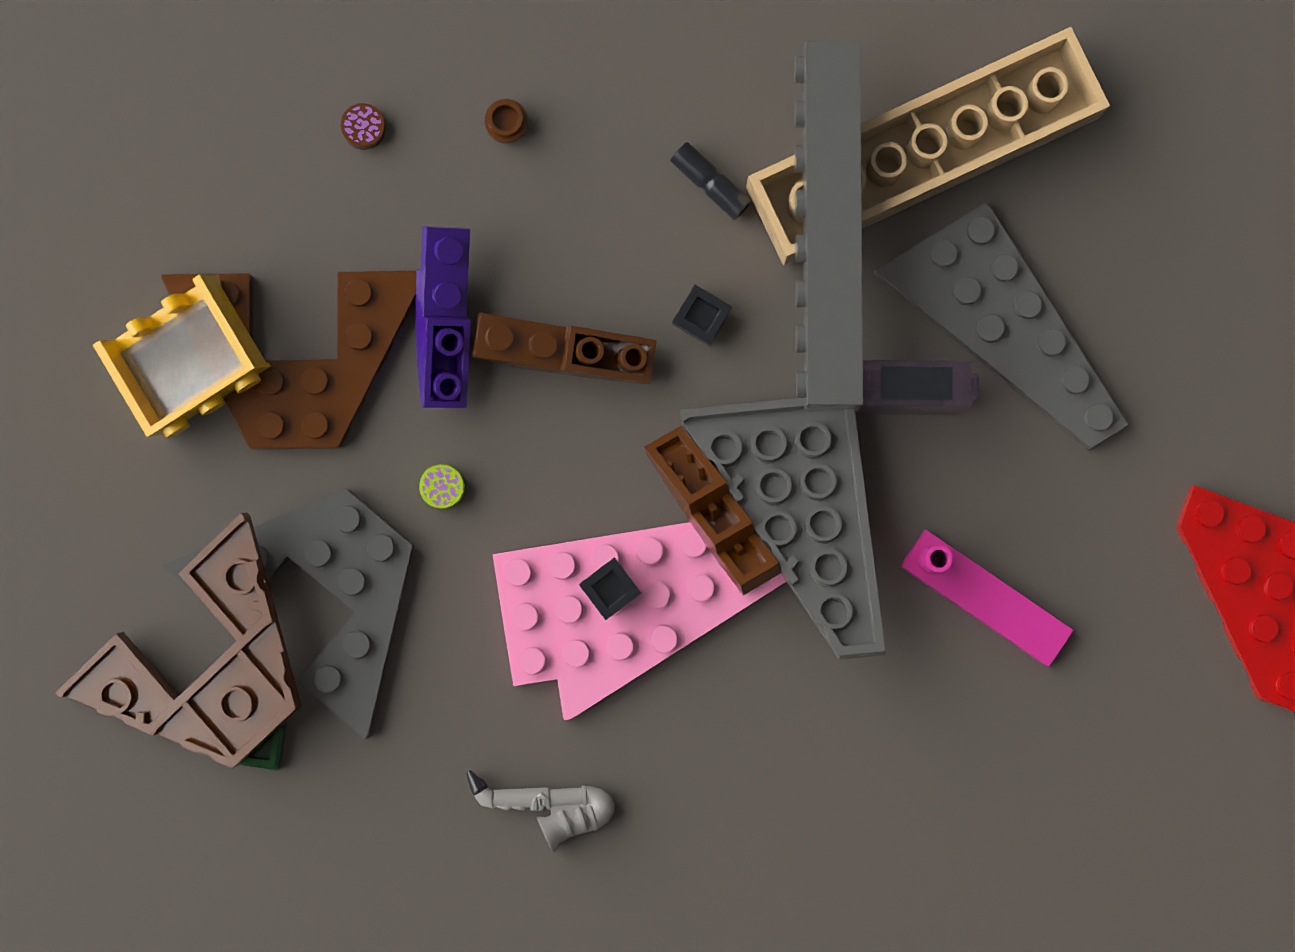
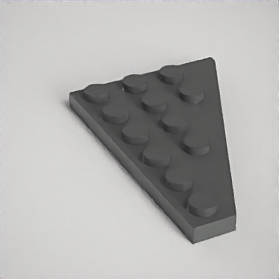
M804 398L681 409V423L725 479L729 493L753 522L755 533L779 562L781 574L837 658L842 660L884 656L886 649L855 409H804Z

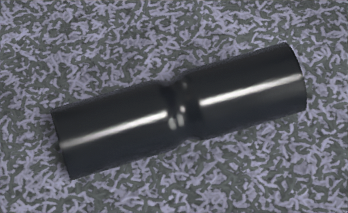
M689 142L684 143L671 158L670 162L697 187L704 189L706 195L733 220H736L751 204L752 200L726 176L718 173L716 167Z

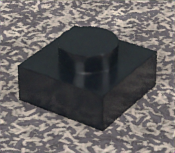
M694 284L674 317L672 325L710 347L731 312L732 306Z
M615 557L579 583V586L605 620L642 594Z

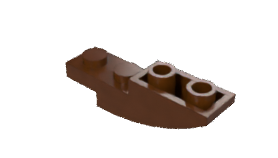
M479 313L477 315L471 358L510 364L512 367L610 381L651 384L657 340L571 325L563 327Z

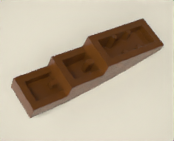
M682 426L644 447L645 453L672 496L742 595L747 594L781 573L779 562L755 533L753 522L729 493L725 479Z

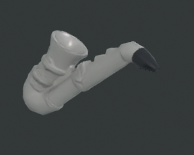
M472 770L466 773L472 794L481 806L492 809L498 807L504 811H509L511 808L524 811L526 808H530V811L550 810L551 814L549 816H538L536 818L552 852H555L558 846L570 837L598 831L599 828L609 823L615 813V803L612 796L601 787L582 785V787L562 789L543 787L492 790L488 788L484 779L478 777Z

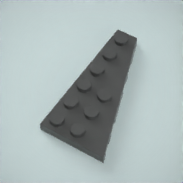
M987 202L874 271L877 277L885 283H889L900 292L905 300L916 309L919 308L940 325V329L990 370H994L1008 381L1011 387L1023 397L1026 396L1047 414V417L1087 450L1128 426L1123 415Z

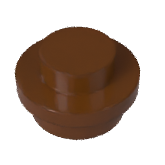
M501 99L489 106L485 113L484 124L487 133L495 141L513 143L525 134L528 127V116L524 107L517 101Z

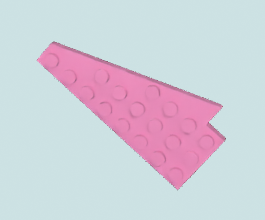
M690 522L492 554L513 686L557 679L564 720L574 718L787 582L780 573L754 590L742 595ZM615 557L642 594L605 620L579 586V583Z

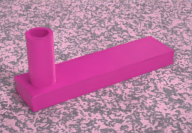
M926 529L923 530L899 566L1046 667L1051 665L1073 632V629Z

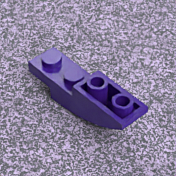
M423 226L421 269L416 270V347L421 406L423 408H467L471 320L466 318L470 248L469 228Z

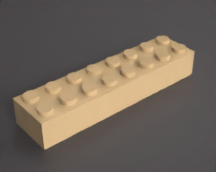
M1072 27L1064 29L862 123V229L1098 120L1110 107V104ZM795 155L748 176L746 189L783 266L795 260L796 235H803V217H795V191L803 190V173H795Z

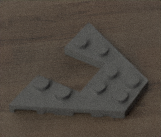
M344 488L254 526V531L268 583L290 558L355 613L297 682L360 736L366 739L371 733L370 728L378 694L383 682L382 677L385 664L388 661L395 631L394 626L400 601H402L406 584L405 579L411 563L414 545L352 492ZM204 548L168 562L163 566L167 572L193 594H195L194 591L178 573Z

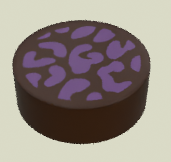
M359 103L349 107L341 119L342 134L345 140L354 148L361 150L371 149L377 146L384 138L386 131L384 118L381 112L370 104Z

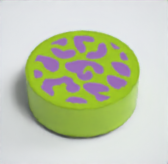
M439 464L430 467L424 472L420 479L419 490L423 500L430 506L437 509H449L458 504L462 499L465 483L463 477L456 469L449 465Z

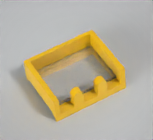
M219 275L196 276L192 279L196 287L187 293L172 294L161 301L164 308L150 317H138L126 324L128 331L117 339L99 340L93 344V347L147 437L164 434L168 439L180 434L190 427L188 419L199 412L202 416L216 411L226 403L223 399L225 395L235 389L237 393H241L255 386L261 381L258 374L271 367L264 360L223 291Z

